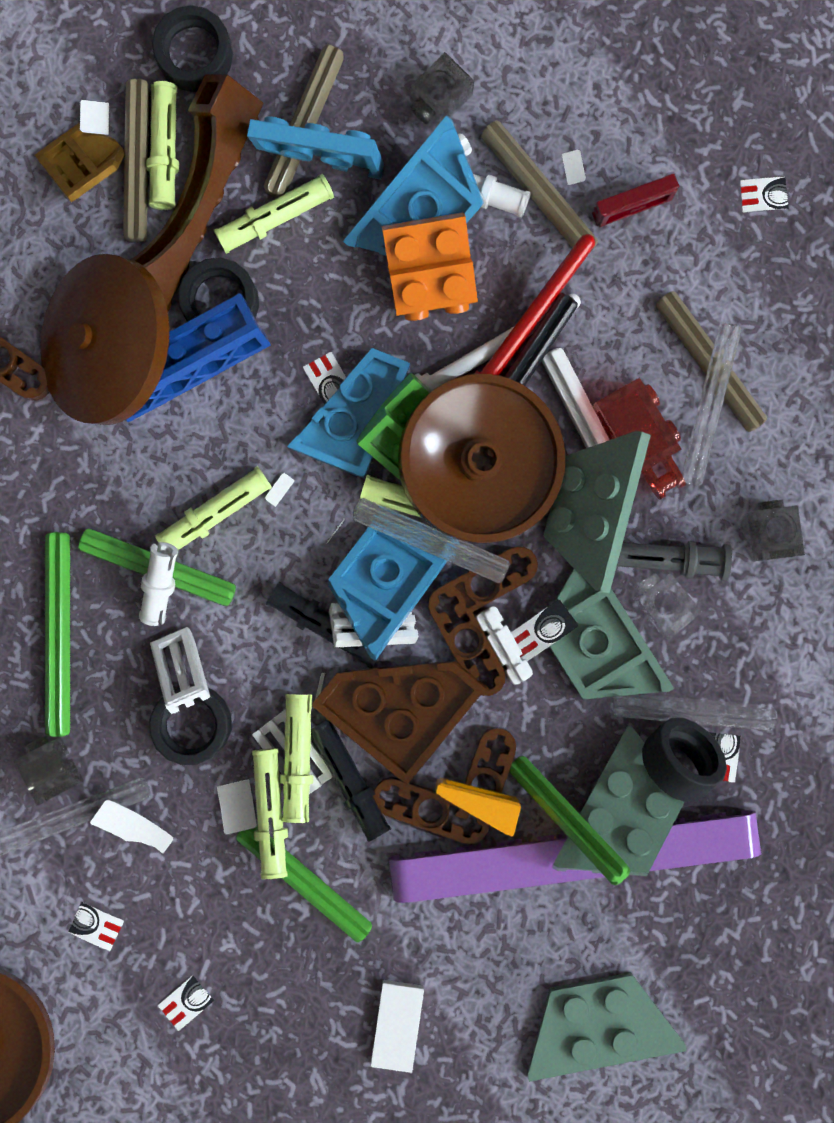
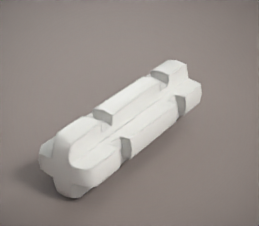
M493 606L480 612L476 616V620L482 631H487L489 634L486 638L501 665L507 666L508 669L505 670V673L510 682L516 685L530 678L533 674L532 669L526 659L521 660L520 655L523 653L507 625L502 626L500 623L503 621V618L498 609Z

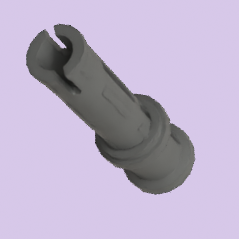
M694 541L683 543L682 547L623 542L617 566L680 571L681 575L685 576V578H693L694 574L719 576L720 580L728 581L732 566L731 544H723L721 548L696 546Z

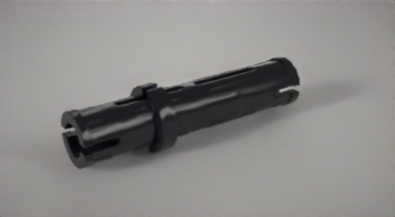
M279 582L269 596L266 605L275 608L298 622L296 627L304 630L306 627L334 644L329 612L318 606L320 602L312 599L309 601ZM342 629V633L355 632L354 629ZM364 646L338 647L367 664L371 669L376 663L375 660L369 657Z
M327 720L312 728L311 738L346 800L343 804L347 811L351 809L368 843L391 830L390 825H388L373 798L376 795L372 787H367L333 723Z

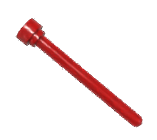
M584 234L580 237L481 372L476 371L475 374L499 375L594 248L595 239L592 235Z

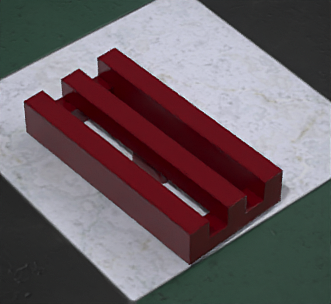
M675 174L596 202V207H594V212H592L596 226L602 227L671 201L679 188Z

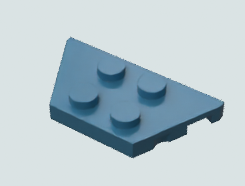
M445 116L343 240L346 245L379 252V254L386 256L382 226L462 212L466 216L467 224L484 204L453 120L449 116Z
M376 517L328 579V586L371 659L377 660L458 548L461 540L449 537L437 530L427 529L426 524L412 522L400 524L396 520Z

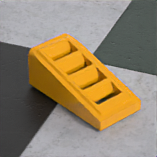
M441 777L437 779L435 788L436 793L440 797L505 835L514 836L521 809L517 797Z

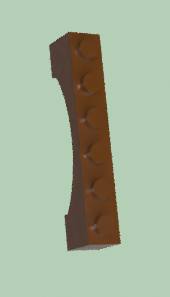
M205 74L188 112L194 115L195 134L192 161L183 192L162 230L145 249L130 259L145 267L155 278L163 293L168 312L172 305L174 292L183 276L189 270L191 256L197 244L202 241L206 234V225L214 208L223 198L226 182L231 172L238 166L241 160V151L248 138L250 119L259 120L258 115L264 104L228 74Z

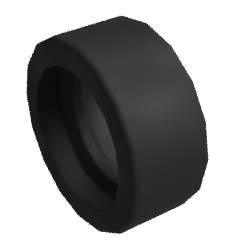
M194 5L175 8L164 15L155 27L152 39L154 58L167 81L175 84L178 89L197 92L205 74H228L230 71L233 50L228 31L221 19L207 8ZM193 27L203 28L216 41V56L210 64L202 69L193 71L179 69L170 58L169 49L172 39L184 29Z
M221 257L204 259L193 265L183 276L178 290L179 308L187 322L200 315L195 303L198 288L205 280L215 276L231 278L239 285L243 297L256 319L259 309L258 291L249 273L235 261Z
M180 687L174 689L175 694L181 692ZM208 688L210 698L204 701L200 697L194 699L204 703L212 711L215 718V731L212 738L206 745L197 749L183 748L171 739L167 731V719L170 712L165 706L164 698L162 697L155 704L149 719L150 737L156 750L167 760L180 765H198L216 756L227 744L232 731L231 713L226 701L217 692Z
M671 718L662 723L646 739L642 748L643 763L650 778L662 791L672 798L683 802L699 801L724 780L727 771L725 756L719 743L699 724L685 718ZM670 745L679 748L691 759L698 774L692 773L677 760Z

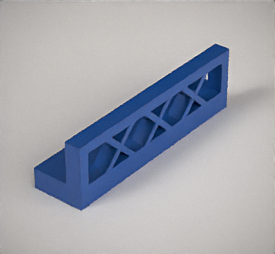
M241 293L169 332V348L161 378L149 400L138 412L126 419L127 422L154 410L271 346L266 334L257 324Z

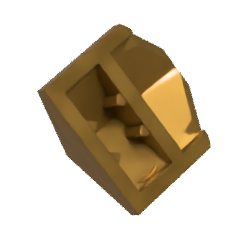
M78 123L36 153L35 157L66 198L72 203L115 172L125 155V150L112 137L82 132L80 130V123Z

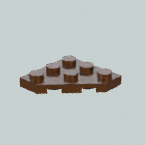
M456 661L341 671L336 673L312 703V707L408 785L487 687Z

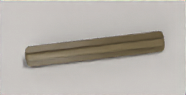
M330 44L323 46L289 126L305 128L307 123H317L344 60L342 50ZM277 154L264 183L265 192L275 198L287 193L300 160Z
M143 79L127 80L125 96L123 236L126 241L133 243L145 242L147 239L148 171L146 169V160L148 158L149 86L147 81Z
M498 120L490 123L481 135L483 141L522 188L530 192L532 200L573 248L582 235L590 234L595 239V248L598 244V239L502 123Z
M671 291L660 298L656 303V308L745 430L751 432L764 424L767 416L678 294Z

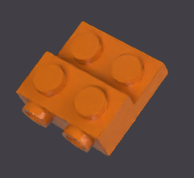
M464 212L382 226L396 316L404 315L406 320L417 321L427 318L429 310L445 308V312L448 314H458L469 310L470 303L478 302Z

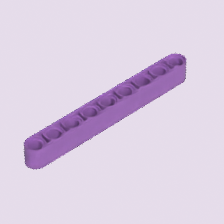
M741 810V815L726 816L725 812L701 815V820L685 822V818L676 819L650 871L748 859L761 855L756 812L753 810ZM562 834L537 837L538 841L522 843V839L496 842L497 846L481 848V844L456 847V852L440 853L439 849L416 852L415 857L400 859L399 855H394L388 858L393 900L398 903L602 878L605 876L600 873H592V871L566 870L565 872L553 869L552 866L567 837L563 838Z

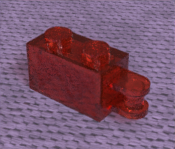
M639 377L597 401L593 405V409L610 440L634 431H642L651 435L641 473L655 496L661 500L666 497L665 492L676 486L680 489L686 485L683 475L672 458L673 454L682 450L678 444L681 441V437L673 422L669 419L665 421L657 407L660 405V401L654 389L649 384L644 386ZM662 462L667 473L657 478L652 467Z

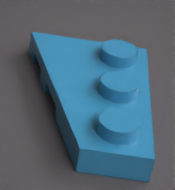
M265 117L264 121L250 119L247 136L258 150L302 161H311L313 155L321 157L320 160L322 162L332 165L333 169L347 172L348 168L354 165L369 169L368 177L382 178L383 159L375 140L370 139L371 136L364 132L348 130L343 135L331 133L327 127L319 124L307 123L305 128L289 126L287 121L277 117Z
M371 348L340 384V388L316 412L309 424L287 447L365 479L373 457L360 447L356 440L384 401L406 378L410 363Z

